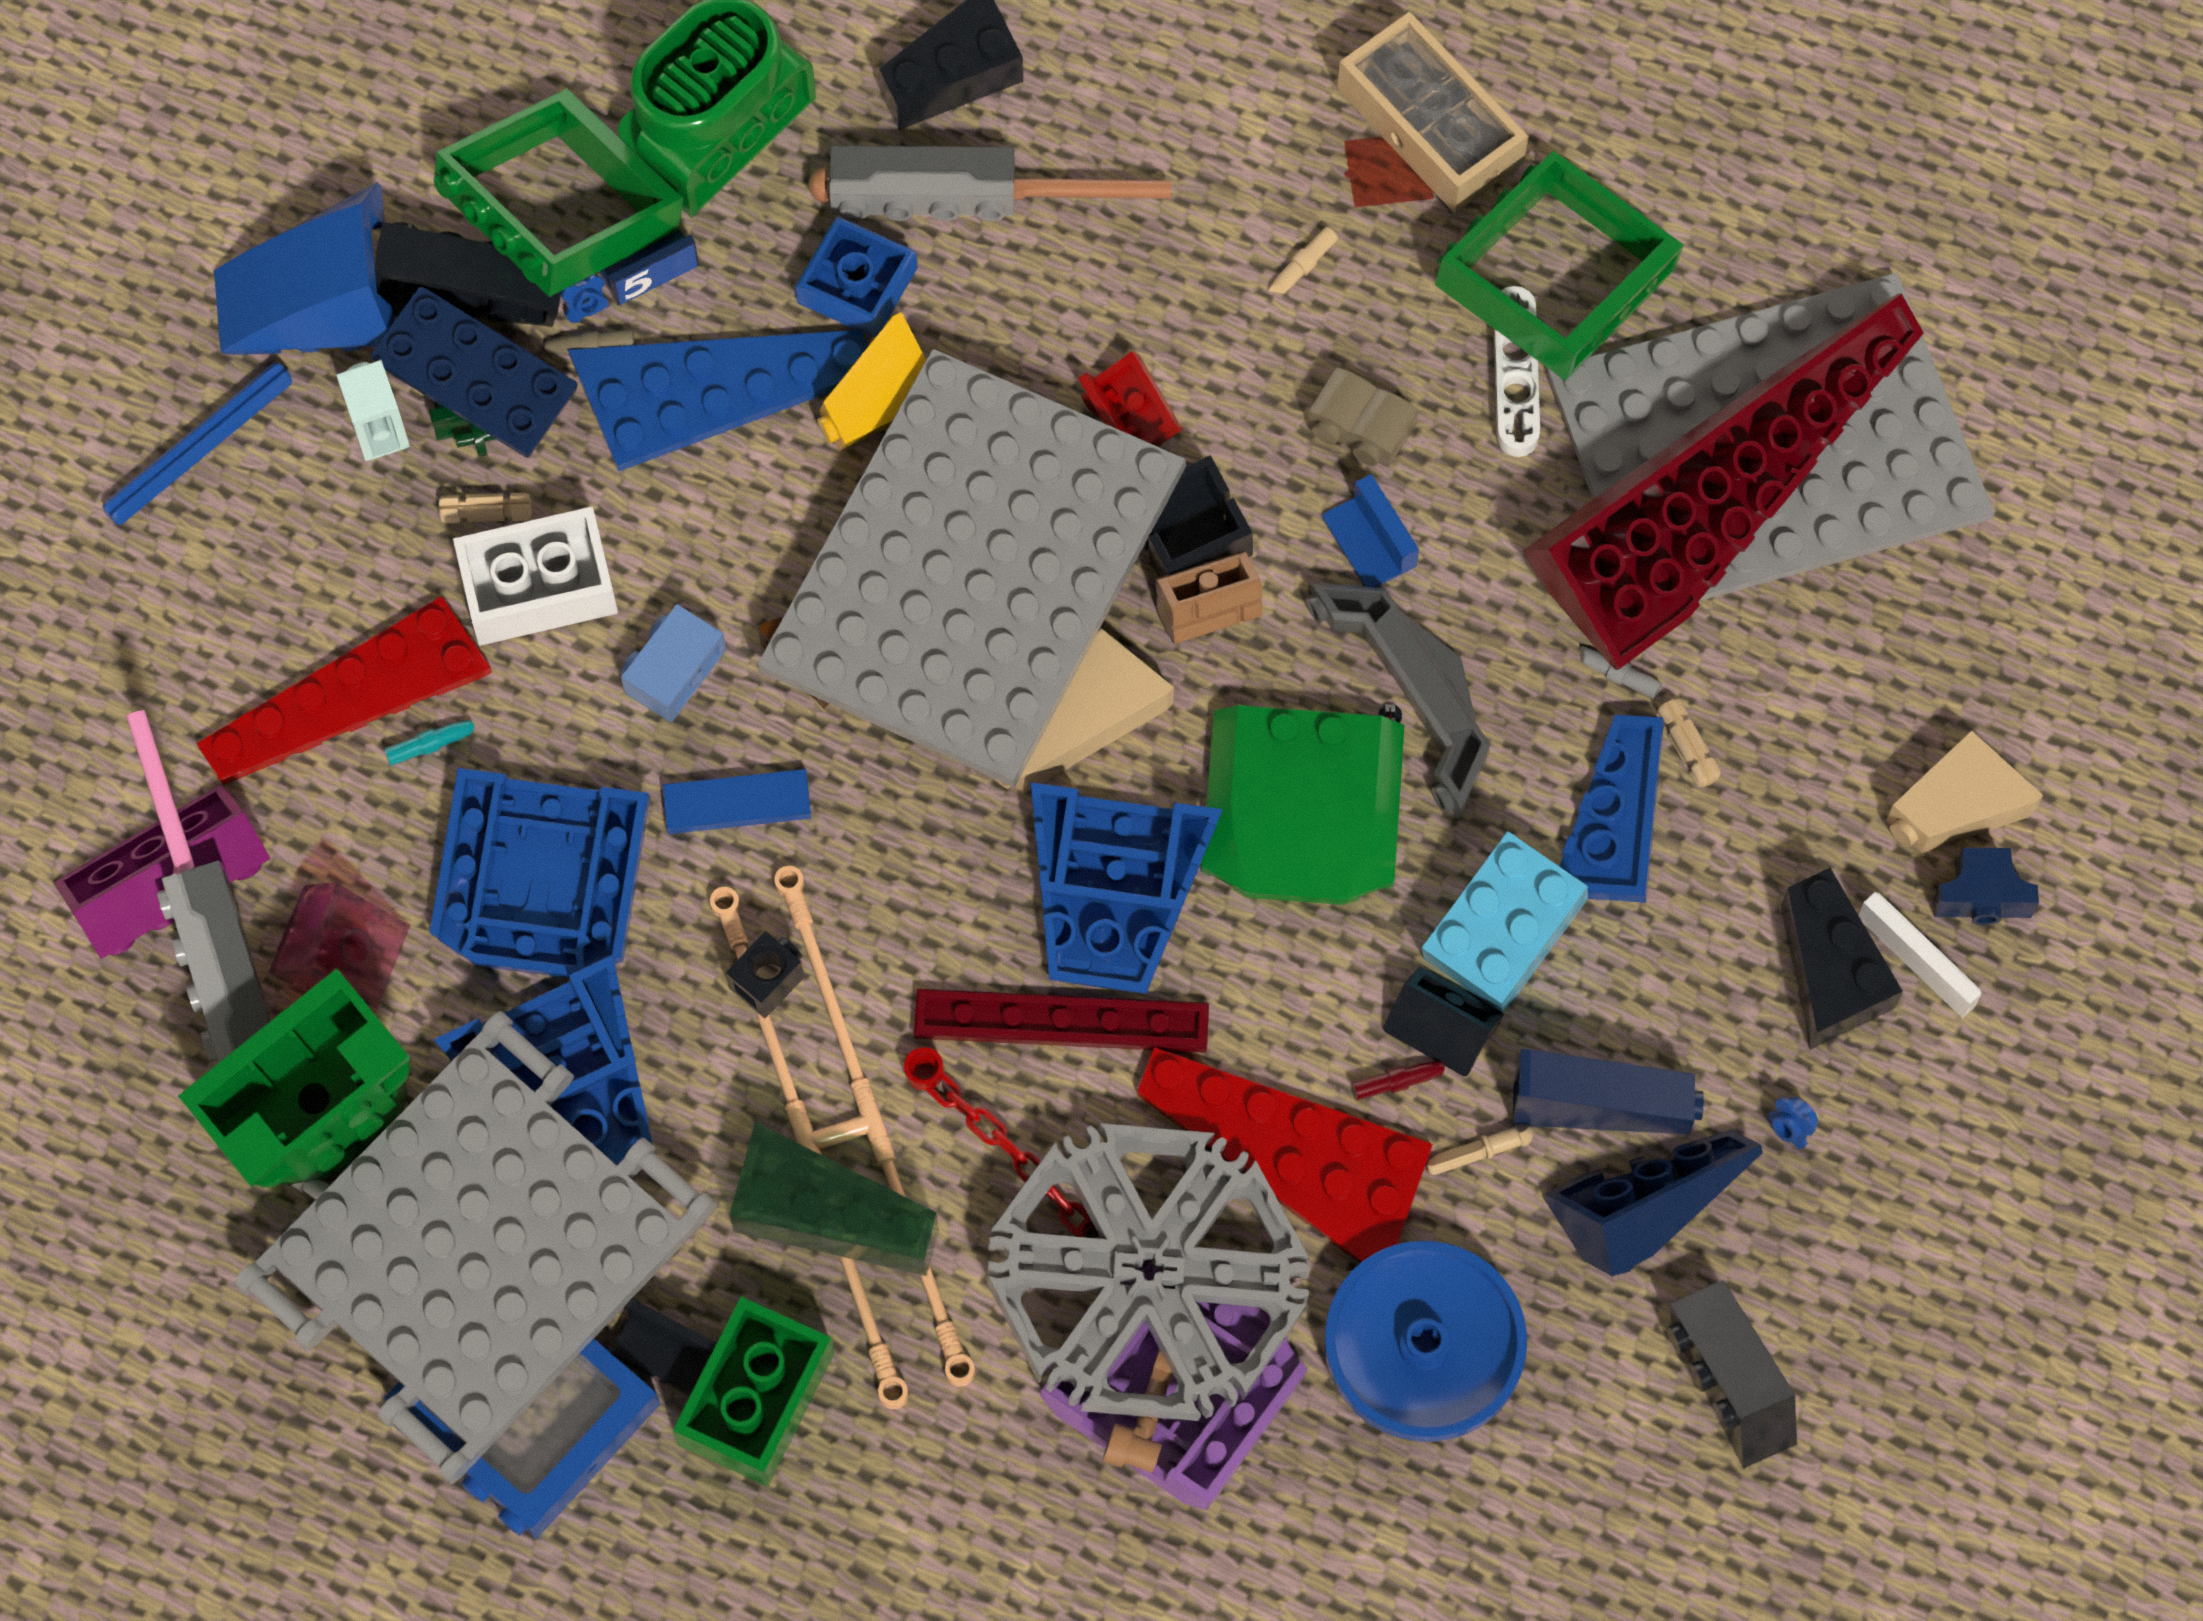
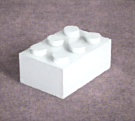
M593 506L453 538L471 620L479 646L618 614Z

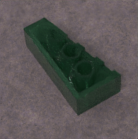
M757 1122L754 1123L729 1214L735 1233L927 1276L939 1231L937 1212Z

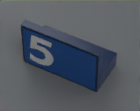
M679 228V231L599 271L598 274L604 280V284L619 306L699 266L696 243L691 234L685 237Z

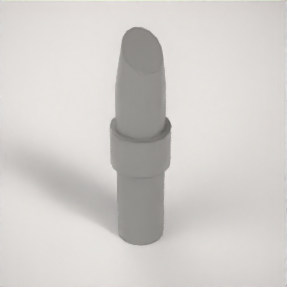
M1580 646L1581 662L1606 675V679L1620 686L1624 684L1652 699H1655L1658 695L1662 682L1632 668V665L1629 663L1619 670H1614L1599 651Z

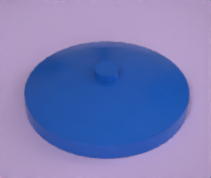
M1413 1241L1382 1249L1362 1261L1349 1273L1332 1300L1327 1316L1324 1347L1333 1383L1347 1405L1359 1417L1391 1436L1412 1441L1434 1442L1468 1434L1483 1426L1501 1411L1515 1391L1523 1371L1527 1352V1330L1523 1311L1515 1293L1503 1276L1488 1262L1468 1250L1448 1243Z

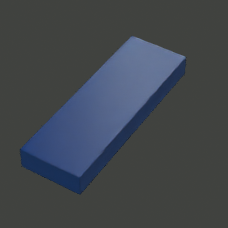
M806 769L663 784L668 834L812 819Z

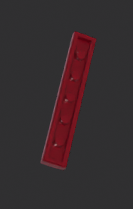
M917 988L914 1039L1153 1050L1155 1047L1164 1051L1207 1053L1209 1003Z

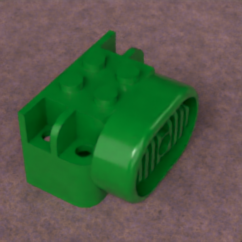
M702 0L683 12L637 58L630 78L633 108L619 122L618 135L624 143L683 197L682 210L692 218L816 99L813 65L779 37L774 21L757 4L749 0Z
M336 968L180 1093L178 1097L251 1187L255 1185L267 1188L278 1184L292 1186L293 1184L317 1179L324 1181L338 1173L361 1155L402 1113L406 1100V1080L410 1072L411 1058ZM330 1098L328 1106L322 1112L311 1114V1108L317 1100Z

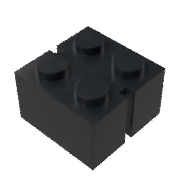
M1211 455L1185 467L1143 546L1145 551L1149 550L1150 561L1159 578L1240 551H1245L1249 557L1253 555V532L1235 499H1230V490Z

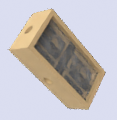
M1410 11L1340 61L1337 89L1454 214L1524 164L1528 135Z

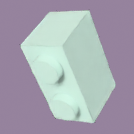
M382 361L358 363L348 368L346 372L336 374L365 462L409 448L410 445Z

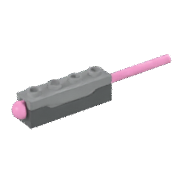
M141 710L126 715L174 865L173 875L162 878L165 890L158 891L157 896L165 920L174 918L179 937L172 938L171 940L180 967L189 965L194 983L186 985L191 1006L195 1014L203 1011L209 1029L201 1032L209 1061L218 1058V1062H220L272 1020L223 863L216 861L195 868L146 712Z

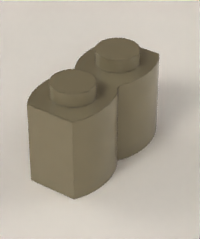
M1336 368L1308 411V426L1312 427L1313 434L1326 444L1335 445L1338 441L1353 449L1354 456L1361 462L1370 466H1376L1379 463L1385 467H1390L1417 424L1418 409L1401 397L1376 388L1360 376L1347 370Z

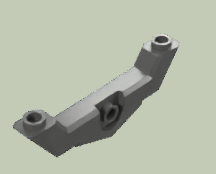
M1309 583L1308 594L1310 597L1306 598V605L1314 620L1319 624L1326 620L1333 631L1362 633L1390 676L1394 677L1416 710V715L1443 754L1435 771L1434 784L1436 786L1431 789L1433 798L1444 813L1452 810L1459 820L1489 755L1491 745L1475 722L1476 718L1461 657L1408 616L1404 615L1386 588Z

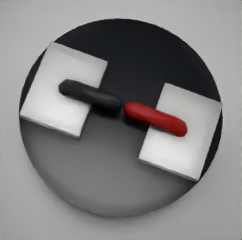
M1385 704L1380 708L1378 716H1383L1400 723L1402 711L1395 704Z

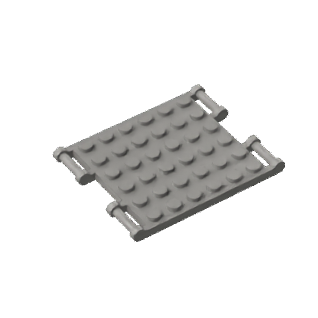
M502 1011L495 1013L486 1022L482 1031L262 1256L255 1263H251L243 1269L235 1280V1286L245 1295H254L296 1334L295 1341L305 1351L316 1347L338 1325L401 1383L404 1388L381 1407L377 1417L388 1427L395 1426L439 1466V1474L449 1484L457 1482L697 1231L718 1205L706 1192L703 1194L697 1192L655 1154L656 1148L645 1138L637 1141L629 1149L625 1158L616 1166L551 1108L550 1105L570 1085L574 1075L563 1065L556 1066L512 1027L513 1021ZM499 1042L543 1080V1084L535 1092L490 1053ZM641 1169L687 1209L686 1214L679 1221L632 1180ZM278 1270L312 1301L321 1312L316 1318L310 1320L267 1279ZM418 1401L426 1406L466 1443L459 1451L454 1453L410 1412Z

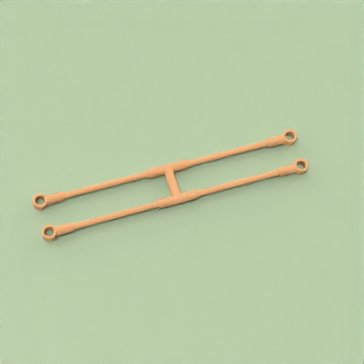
M784 866L775 874V887L778 893L785 898L794 927L800 930L852 1079L850 1087L860 1116L813 1131L804 1102L798 1099L771 1017L768 1015L764 1019L757 1012L756 1014L787 1102L785 1110L787 1111L794 1137L805 1164L806 1172L808 1173L811 1186L817 1189L871 1347L868 1352L879 1382V1400L888 1409H899L907 1402L908 1388L906 1383L897 1375L888 1346L882 1343L828 1186L830 1178L822 1159L821 1149L867 1134L877 1164L879 1166L882 1165L937 1323L935 1331L937 1332L946 1360V1378L954 1386H966L974 1379L975 1367L972 1359L965 1355L954 1323L948 1319L893 1162L896 1156L894 1155L869 1080L863 1076L811 927L813 919L802 891L804 887L803 874L794 866ZM788 875L795 876L798 879V883L792 888H785L780 884L783 877ZM719 887L711 894V910L714 915L720 918L728 944L730 945L729 947L731 950H735L737 959H739L747 950L746 946L748 945L738 913L740 907L739 898L736 891L732 888ZM727 896L732 898L734 902L728 909H720L716 906L717 900ZM956 1363H965L969 1367V1373L962 1378L954 1377L950 1372L951 1367ZM891 1385L899 1386L903 1391L902 1396L894 1401L888 1400L883 1395L885 1389Z

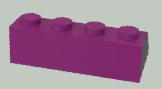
M222 784L177 809L195 868L220 861L223 863L228 882L231 883L234 880L250 878L261 869V864L271 859L245 813ZM160 821L155 822L53 882L100 959L108 955L114 956L125 952L135 943L136 938L150 930L163 929L175 921L174 918L165 920L157 896L158 891L165 890L162 878L173 875L174 869Z

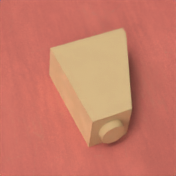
M1970 731L1893 804L1886 821L1890 824L1889 828L1892 835L1899 843L1906 847L1913 845L1923 853L2028 818L2036 811L2043 795L1973 731Z

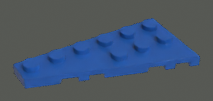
M861 330L572 349L568 350V353L619 472L832 392L865 352L868 345Z

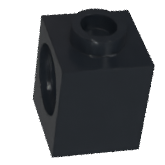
M765 931L725 972L729 989L766 1019L804 979L802 961L800 960L803 956L786 938L781 937L777 941ZM767 964H774L781 968L779 974L770 979H763L756 975L758 969Z

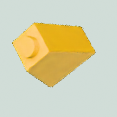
M902 312L890 319L823 402L819 410L822 417L818 418L817 421L823 436L829 444L836 442L841 451L890 427L926 362V358Z

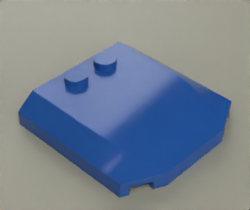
M458 768L430 934L475 966L569 978L568 975L612 954L615 964L624 962L650 804L649 793L601 787L600 790L508 779L506 774Z

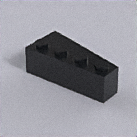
M407 222L382 223L374 256L377 293L387 303L402 304L404 309L418 288L424 287L472 318L477 317L480 312H489L488 318L490 321L553 327L559 310L562 291L549 297L535 283L528 281L522 270L506 255L498 252L492 241L483 243L464 239L460 234L449 231L435 233L420 230L415 225Z

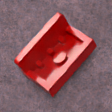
M1134 351L1128 353L1096 377L1087 372L1078 377L1085 390L1081 394L1083 402L1094 416L1098 417L1100 415L1104 424L1157 447L1183 430L1142 358Z

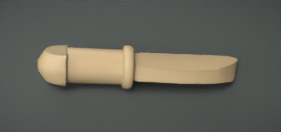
M1516 1124L1514 1128L1490 1136L1482 1135L1480 1141L1471 1142L1437 1154L1428 1161L1429 1174L1437 1175L1485 1157L1491 1159L1495 1154L1518 1146L1525 1147L1531 1143L1534 1137L1533 1129L1527 1124Z

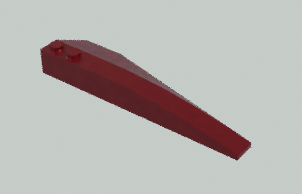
M1902 293L1891 297L1729 403L1523 550L1547 592L1614 670L1621 669L1692 616L1701 605L1699 603L1700 599L1710 587H1716L1727 573L1725 569L1739 552H1744L1756 538L1754 536L1756 531L1766 519L1772 518L1818 463L1817 457L1827 445H1832L1844 431L1842 427L1856 410H1861L1872 397L1870 393L1883 377H1888L1921 338L1924 332Z

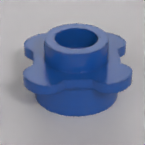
M591 275L562 290L561 297L568 308L565 312L568 321L578 323L583 317L592 316L608 307L609 302L602 292L604 280L601 276Z
M1780 1097L1775 1102L1776 1110L1771 1111L1767 1115V1119L1772 1123L1773 1130L1779 1138L1786 1142H1792L1799 1149H1803L1808 1144L1807 1136L1812 1135L1816 1131L1818 1125L1817 1116L1812 1107L1804 1100L1797 1097L1789 1099Z

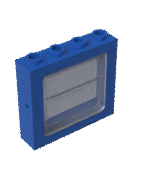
M593 1339L464 1474L465 1478L460 1484L480 1503L483 1504L488 1497L502 1509L497 1515L498 1518L516 1535L520 1537L526 1530L537 1539L660 1406L657 1393ZM398 1382L383 1398L385 1402L398 1394L404 1386ZM420 1401L410 1410L421 1423L454 1453L466 1444Z

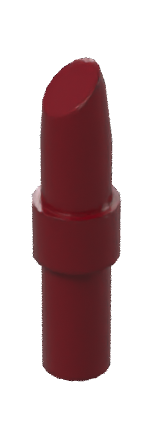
M1433 1061L1408 1067L1398 1066L1387 1069L1385 1073L1352 1081V1093L1357 1101L1390 1091L1391 1093L1407 1090L1409 1086L1441 1076L1445 1071V1066L1441 1061Z

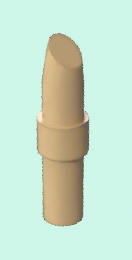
M1325 227L1304 249L1301 248L1290 259V263L1279 273L1268 291L1285 293L1303 275L1306 276L1317 265V261L1338 241L1337 234L1331 228Z

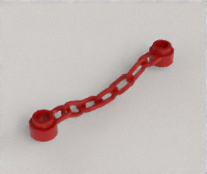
M920 1047L911 1051L904 1062L907 1082L917 1090L926 1091L941 1106L946 1108L954 1107L966 1116V1126L977 1137L988 1145H999L1013 1158L1012 1165L1015 1173L1026 1183L1030 1177L1023 1171L1020 1165L1026 1166L1028 1158L1038 1167L1041 1160L1032 1152L1021 1151L1006 1137L1007 1129L1005 1125L984 1107L973 1108L962 1098L960 1087L944 1072L943 1060L938 1052L927 1047ZM927 1064L934 1071L930 1077L920 1078L915 1074L916 1068ZM942 1080L953 1090L947 1092L946 1097L948 1100H945L934 1089ZM979 1114L983 1115L999 1129H994L991 1132L993 1138L987 1136L974 1124L980 1122L981 1117ZM1054 1185L1049 1189L1046 1194L1059 1208V1220L1076 1237L1088 1238L1091 1233L1097 1232L1086 1209L1080 1203L1067 1201ZM1074 1209L1085 1218L1078 1228L1066 1217V1215L1072 1217L1075 1213Z

